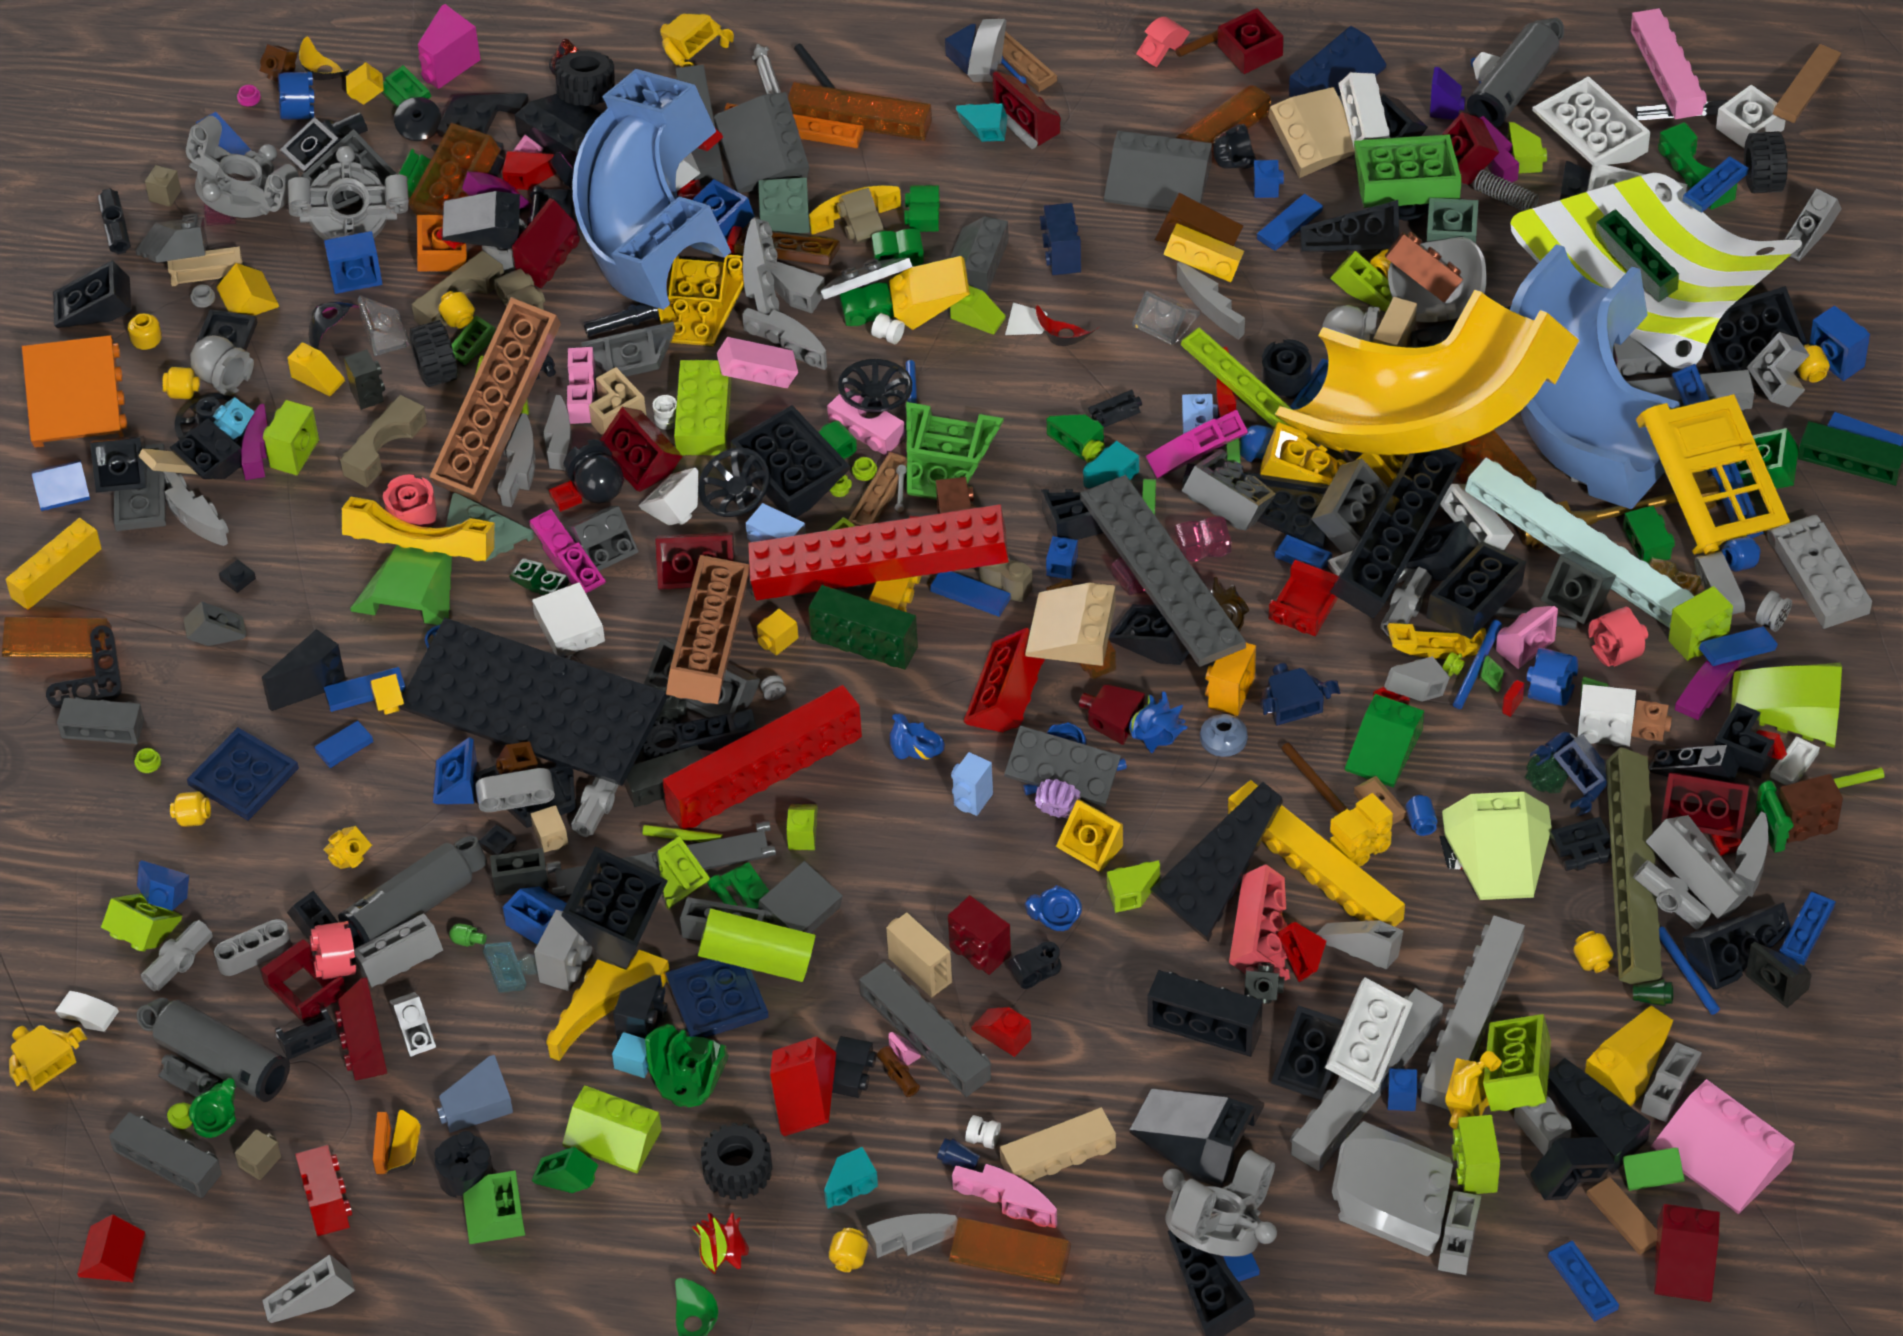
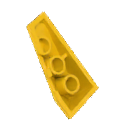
M1278 422L1263 456L1259 474L1330 485L1339 467L1347 462L1342 459L1336 460L1326 453L1327 448L1322 445L1318 447L1307 439L1308 435L1304 432Z
M1651 1005L1600 1045L1586 1060L1585 1073L1631 1107L1646 1091L1661 1049L1672 1027L1673 1019Z

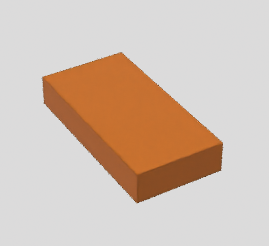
M377 1112L373 1163L376 1174H386L388 1167L391 1124L387 1112Z

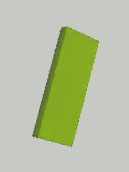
M710 909L702 934L698 956L803 982L816 935Z

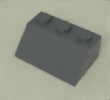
M984 216L962 228L950 258L958 256L964 258L969 286L988 293L1009 241L1008 221Z

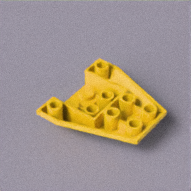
M677 255L667 277V296L670 305L664 310L658 308L661 324L674 322L676 331L671 343L714 346L744 287L743 256L727 255L724 262L679 259Z

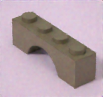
M481 251L411 304L414 321L423 325L440 320L446 327L448 324L438 311L441 297L449 291L454 293L463 292L465 294L478 292L488 295L495 289L494 280L504 276L503 265L486 252Z
M402 395L394 402H391L386 411L374 420L372 426L359 436L351 449L343 454L340 459L343 476L368 488L382 472L380 456L378 454L380 448L394 439H413L427 423L424 406Z

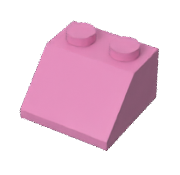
M1555 606L1534 607L1527 613H1522L1513 624L1499 631L1496 651L1516 668L1522 667L1536 656L1539 648L1545 649L1555 641L1558 609Z

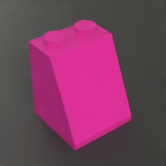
M446 4L442 5L418 43V57L422 68L421 75L425 82L431 83L437 89L481 60L476 27Z

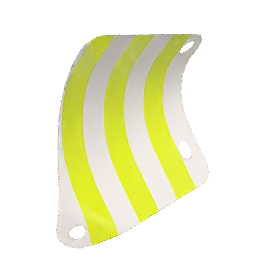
M1660 173L1641 175L1522 211L1516 214L1510 223L1511 232L1517 242L1537 263L1556 244L1564 246L1569 260L1581 275L1598 286L1612 289L1628 270L1597 240L1596 222L1616 209L1679 273L1678 290L1661 302H1658L1643 287L1648 315L1629 335L1651 350L1668 365L1678 369H1684L1693 364L1696 365L1702 358L1705 347L1725 311L1802 245L1800 240L1753 241L1726 231L1713 222L1706 214L1700 213L1683 202V195L1686 193L1683 187L1674 179ZM1658 183H1664L1670 188L1672 192L1671 201L1664 202L1657 196L1655 186ZM1766 247L1775 248L1774 251L1768 254L1756 255V252ZM1682 340H1687L1692 344V350L1686 357H1680L1675 352L1677 343Z

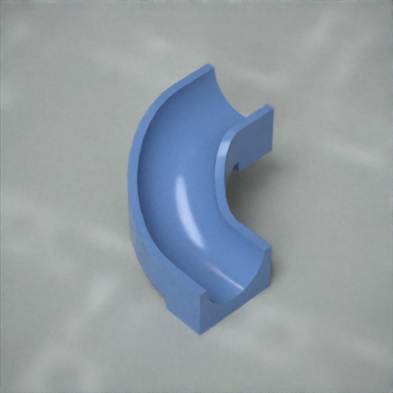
M635 69L602 96L608 108L595 120L579 148L572 181L573 201L580 229L598 266L611 286L623 296L634 301L664 310L670 305L666 286L668 273L673 261L683 249L691 246L724 258L731 253V250L710 205L680 196L677 198L676 172L680 162L716 132L696 86Z
M1556 244L1521 283L1512 301L1510 310L1532 320H1535L1540 310L1547 312L1572 333L1579 342L1556 384L1545 381L1538 393L1520 411V414L1532 440L1543 455L1568 476L1587 484L1589 496L1632 509L1665 472L1647 428H1639L1636 418L1646 409L1665 403L1668 404L1670 410L1679 408V402L1630 386L1621 376L1613 359L1614 343L1621 345L1648 315L1641 270L1631 267L1612 289L1604 288L1592 283L1581 275L1569 260L1565 247Z

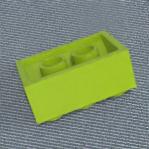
M584 1085L572 1106L562 1144L563 1147H576L585 1155L638 1174L662 1131L659 1112Z

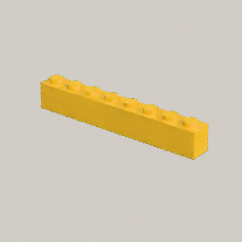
M1250 780L1228 798V814L1258 785ZM1281 805L1270 828L1266 829L1261 839L1272 853L1278 854L1285 859L1292 869H1297L1305 876L1309 883L1317 885L1322 889L1330 900H1335L1343 906L1350 916H1355L1360 921L1380 920L1394 927L1404 920L1405 903Z

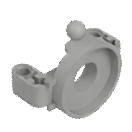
M207 116L191 127L186 154L192 161L189 167L197 171L195 180L196 192L207 206L228 216L251 218L263 214L266 215L269 211L276 212L288 204V181L299 177L295 167L290 164H284L274 171L272 162L277 157V150L273 145L266 144L261 146L259 154L251 150L245 155L231 154L218 146L222 126L216 117ZM227 174H240L247 177L250 181L236 180Z
M341 146L337 150L336 158L340 163L330 165L328 170L321 173L311 186L310 180L304 177H296L288 181L289 214L300 217V223L309 222L312 229L323 240L372 231L373 238H375L382 231L387 220H397V214L405 213L408 210L407 177L404 175H390L386 177L384 186L374 174L364 169L361 164L352 162L355 158V152L350 146ZM341 191H354L362 198L364 205L358 213L344 215L334 209L332 205L334 196Z
M1248 1150L1240 1159L1232 1184L1224 1188L1206 1187L1194 1179L1186 1181L1181 1171L1169 1169L1163 1175L1164 1186L1168 1190L1173 1191L1165 1216L1168 1228L1185 1243L1202 1251L1222 1256L1247 1255L1257 1248L1259 1242L1263 1244L1272 1243L1277 1237L1276 1227L1271 1222L1261 1221L1258 1217L1261 1211L1257 1208L1266 1197L1275 1170V1163L1252 1150Z

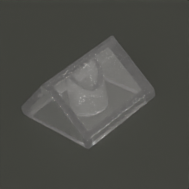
M1145 291L1132 326L1171 345H1175L1200 315V311L1163 293Z
M359 296L357 300L361 321L374 356L406 348L411 344L398 309Z

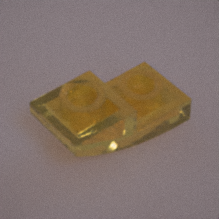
M1652 558L1649 562L1651 568L1662 575L1668 576L1672 582L1683 589L1689 590L1693 596L1701 585L1700 576L1677 571L1676 563Z

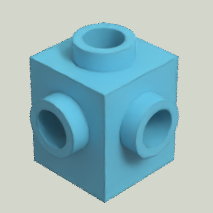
M234 397L216 410L213 415L215 418L214 424L234 440L238 436H244L254 411Z

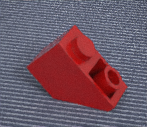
M507 151L502 171L503 180L518 190L531 189L556 174L550 164L554 154Z

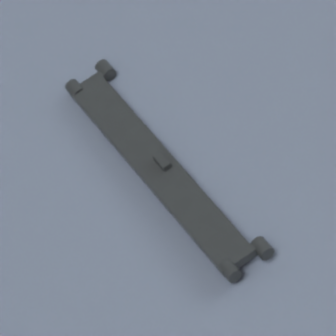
M769 820L757 822V832L687 845L704 870L776 855L775 846H768L765 832L771 831ZM658 851L622 858L660 876L657 858ZM560 861L546 863L548 874L555 873L558 887L551 888L552 894L560 898L571 896L586 865L561 870Z

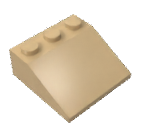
M1334 87L1294 96L1270 106L1268 117L1299 178L1354 155V147L1345 109Z
M1085 583L1039 592L1026 656L1103 666L1116 605L1115 586Z

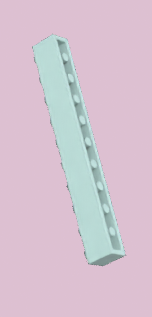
M1486 457L1469 476L1465 488L1467 493L1561 555L1574 551L1616 574L1611 589L1670 628L1672 609L1694 597L1689 590L1681 588L1672 582L1668 576L1660 574L1651 568L1647 562L1639 560L1630 554L1626 548L1618 546L1609 540L1605 534L1597 532L1588 526L1584 520L1576 518L1567 512L1563 506L1555 504L1546 498L1542 492L1534 490L1525 484L1521 478L1503 469L1497 462H1493Z

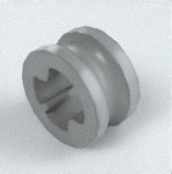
M780 676L767 677L760 685L764 697L769 701L780 699L786 693V687Z

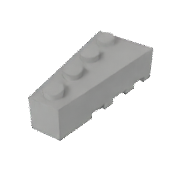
M1689 815L1665 819L1646 841L1718 919L1729 917L1749 896L1745 884L1735 876Z

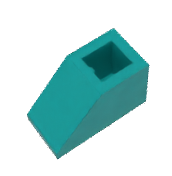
M989 103L956 106L961 123L981 142L1005 141L1008 116L1003 104Z
M1118 441L1114 442L1110 447H1106L1093 462H1089L1084 467L1083 486L1087 489L1093 488L1124 475L1131 480L1139 473V455Z
M863 1147L837 1157L824 1188L825 1205L828 1209L835 1205H843L849 1199L861 1194H868L878 1187L877 1171Z

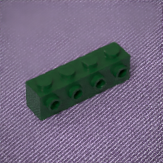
M1616 209L1596 222L1597 240L1627 270L1631 267L1641 270L1643 287L1658 302H1661L1678 290L1679 273Z
M1808 421L1800 442L1798 459L1896 486L1903 469V447Z

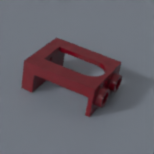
M304 939L261 968L264 985L303 1023H306L311 1018L317 1017L321 1013L320 1009L337 1002L346 993V988L342 976L330 979L316 978L314 970L315 957L312 955L310 944ZM302 968L323 987L304 1002L283 983Z

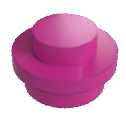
M253 85L242 86L237 94V100L243 106L256 105L261 99L260 91Z

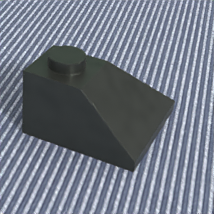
M1754 942L1751 944L1746 976L1786 1008L1791 1006L1809 990L1812 974L1804 965L1798 964L1792 958Z

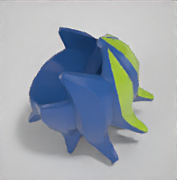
M1162 692V699H1159L1158 704L1154 697L1149 695L1148 705H1145L1143 709L1138 711L1130 721L1129 731L1132 738L1143 740L1150 753H1153L1158 746L1172 744L1178 735L1188 728V726L1181 725L1185 723V720L1178 718L1184 705L1182 704L1170 709L1166 692Z

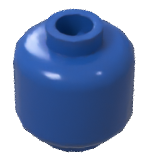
M1748 536L1726 541L1721 551L1731 571L1734 572L1755 567L1760 558L1759 545Z

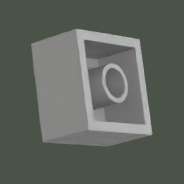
M555 910L534 951L540 983L570 991L573 983L578 982L580 978L581 967L584 961H588L591 957L592 946L561 916L563 911Z

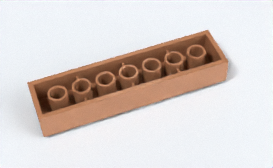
M512 297L510 298L429 476L434 485L476 502H481L561 325L557 315Z
M700 555L669 671L666 695L698 700L703 703L718 704L747 589L750 571L749 564Z

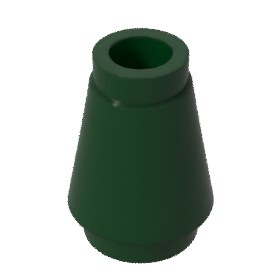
M1666 979L1633 985V1001L1666 1007V1004H1673V982H1666Z

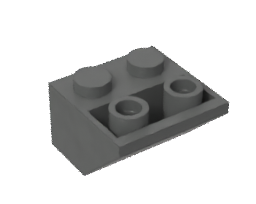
M619 506L606 507L566 526L571 538L575 543L579 542L598 571L639 552Z

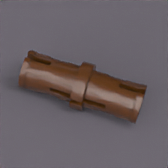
M885 1046L877 1053V1058L888 1070L887 1075L898 1084L906 1097L915 1095L919 1091L920 1086L908 1072V1065L905 1062H901L891 1046Z

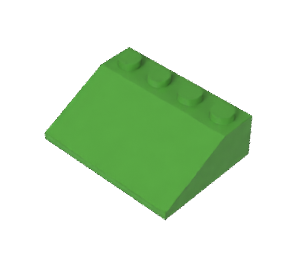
M1450 135L1354 141L1359 189L1364 208L1379 206L1398 200V206L1429 204L1430 198L1460 199L1462 178Z

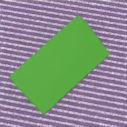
M1675 1147L1623 1157L1629 1191L1685 1181L1679 1148Z

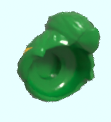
M228 1078L226 1081H223V1084H216L210 1090L197 1096L190 1105L189 1118L193 1123L194 1131L199 1136L205 1138L217 1137L235 1123L236 1117L233 1102L235 1100L236 1085L234 1079Z

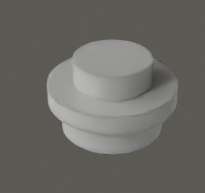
M198 285L192 291L191 302L197 307H207L215 301V293L207 285Z

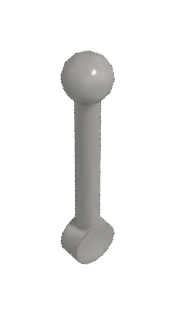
M899 465L896 468L899 481L898 500L895 505V511L898 513L903 512L905 509L902 504L904 474L907 472L905 465Z

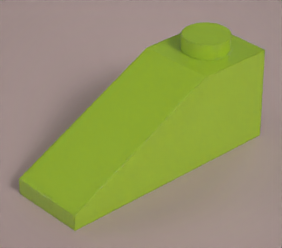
M1356 251L1339 266L1330 278L1347 294L1374 307H1379L1384 312L1387 311L1393 299L1388 279Z

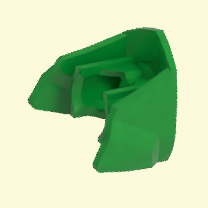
M670 1024L654 1029L645 1039L649 1073L655 1080L656 1088L662 1098L672 1101L676 1106H686L688 1108L702 1105L707 1101L714 1091L729 1055L726 1046L704 1037H686V1031L681 1030L679 1033ZM683 1088H684V1089H685V1094H683V1095H678L679 1093H682V1092H683Z

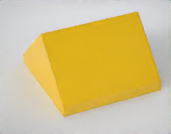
M235 263L217 286V291L228 312L255 316L279 307L262 271Z
M1077 799L1056 847L1100 872L1123 847V824Z

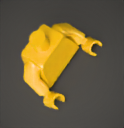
M681 14L670 24H663L660 29L663 38L662 46L667 56L676 66L679 65L680 67L694 66L692 62H685L684 60H689L717 36H720V46L728 48L729 41L733 43L734 34L732 30H722V26L715 22L710 15Z
M43 1025L29 1032L25 1026H20L12 1034L16 1042L11 1045L13 1055L9 1058V1075L17 1087L20 1086V1082L26 1080L31 1089L35 1091L74 1065L76 1059L71 1046L77 1049L79 1047L78 1043L88 1038L80 1027H76L67 1033L55 1029L49 1030Z
M1486 1051L1483 1053L1479 1062L1456 1058L1445 1097L1446 1105L1452 1115L1449 1126L1453 1129H1457L1458 1118L1482 1116L1485 1107L1489 1106L1483 1085L1485 1067L1493 1072L1502 1064V1061L1493 1052Z

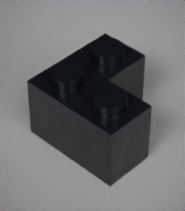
M1736 702L1718 733L1714 746L1728 745L1739 764L1738 770L1762 778L1772 760L1775 741L1756 733L1759 728L1761 712Z
M1562 1137L1552 1143L1551 1148L1538 1161L1537 1166L1530 1175L1544 1200H1566L1580 1182L1602 1181L1613 1168L1615 1162L1601 1137Z

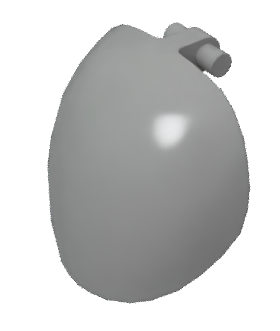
M1465 237L1447 238L1420 244L1426 250L1432 247L1441 254L1442 258L1440 260L1447 265L1450 261L1461 270L1460 276L1463 280L1445 303L1392 262L1390 263L1388 282L1392 298L1397 297L1417 303L1416 321L1445 322L1458 318L1474 290L1485 293L1486 264L1484 256L1477 244Z

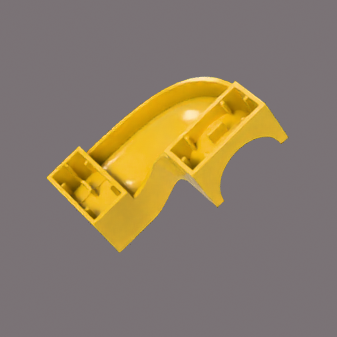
M1477 290L1473 291L1451 334L1443 342L1434 346L1421 348L1388 346L1361 340L1323 327L1318 336L1323 340L1328 352V371L1320 392L1308 405L1300 409L1291 410L1279 406L1275 415L1290 427L1308 435L1307 439L1309 441L1342 453L1345 450L1367 454L1393 455L1421 453L1448 448L1484 435L1510 420L1532 400L1545 381L1556 384L1579 340L1547 312L1540 310L1535 320H1532L1501 306Z

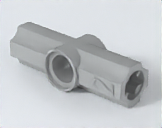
M1420 567L1412 569L1402 587H1398L1395 590L1390 608L1381 622V629L1387 636H1390L1387 627L1389 623L1408 624L1411 617L1415 618L1419 613L1423 596L1432 582V576L1426 569Z
M597 777L592 785H587L582 794L581 806L571 823L572 829L584 837L593 835L603 815L611 811L615 792L619 785Z
M1648 860L1635 873L1633 878L1657 897V905L1663 911L1675 912L1695 929H1699L1709 918L1711 911L1688 893V886L1682 879L1668 877Z
M199 920L194 921L176 940L169 939L163 944L159 951V957L141 974L142 981L154 992L156 990L160 991L178 972L184 973L192 966L195 955L213 938L212 931Z

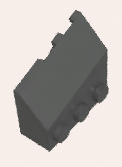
M353 129L302 174L301 177L308 178L311 186L321 173L328 170L330 165L340 163L336 158V152L341 146H350L355 152V158L352 162L361 164L364 169L374 174L384 186L386 177L397 175V173ZM341 191L334 196L332 205L335 210L360 201L362 198L354 191Z
M187 214L181 220L155 223L136 248V255H142L143 258L148 257L149 260L156 263L205 256L208 242L204 217H198L197 214Z
M1221 448L1194 466L1182 492L1186 493L1193 502L1201 503L1208 507L1212 514L1229 520L1230 524L1236 529L1246 531L1257 522L1274 499L1276 493L1255 476L1244 474L1243 466L1237 461L1232 463L1225 457L1228 453Z

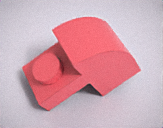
M1160 17L1154 20L1145 30L1148 36L1136 54L1151 65L1158 67L1168 49L1171 48L1176 51V48L1181 47L1190 31L1168 17Z

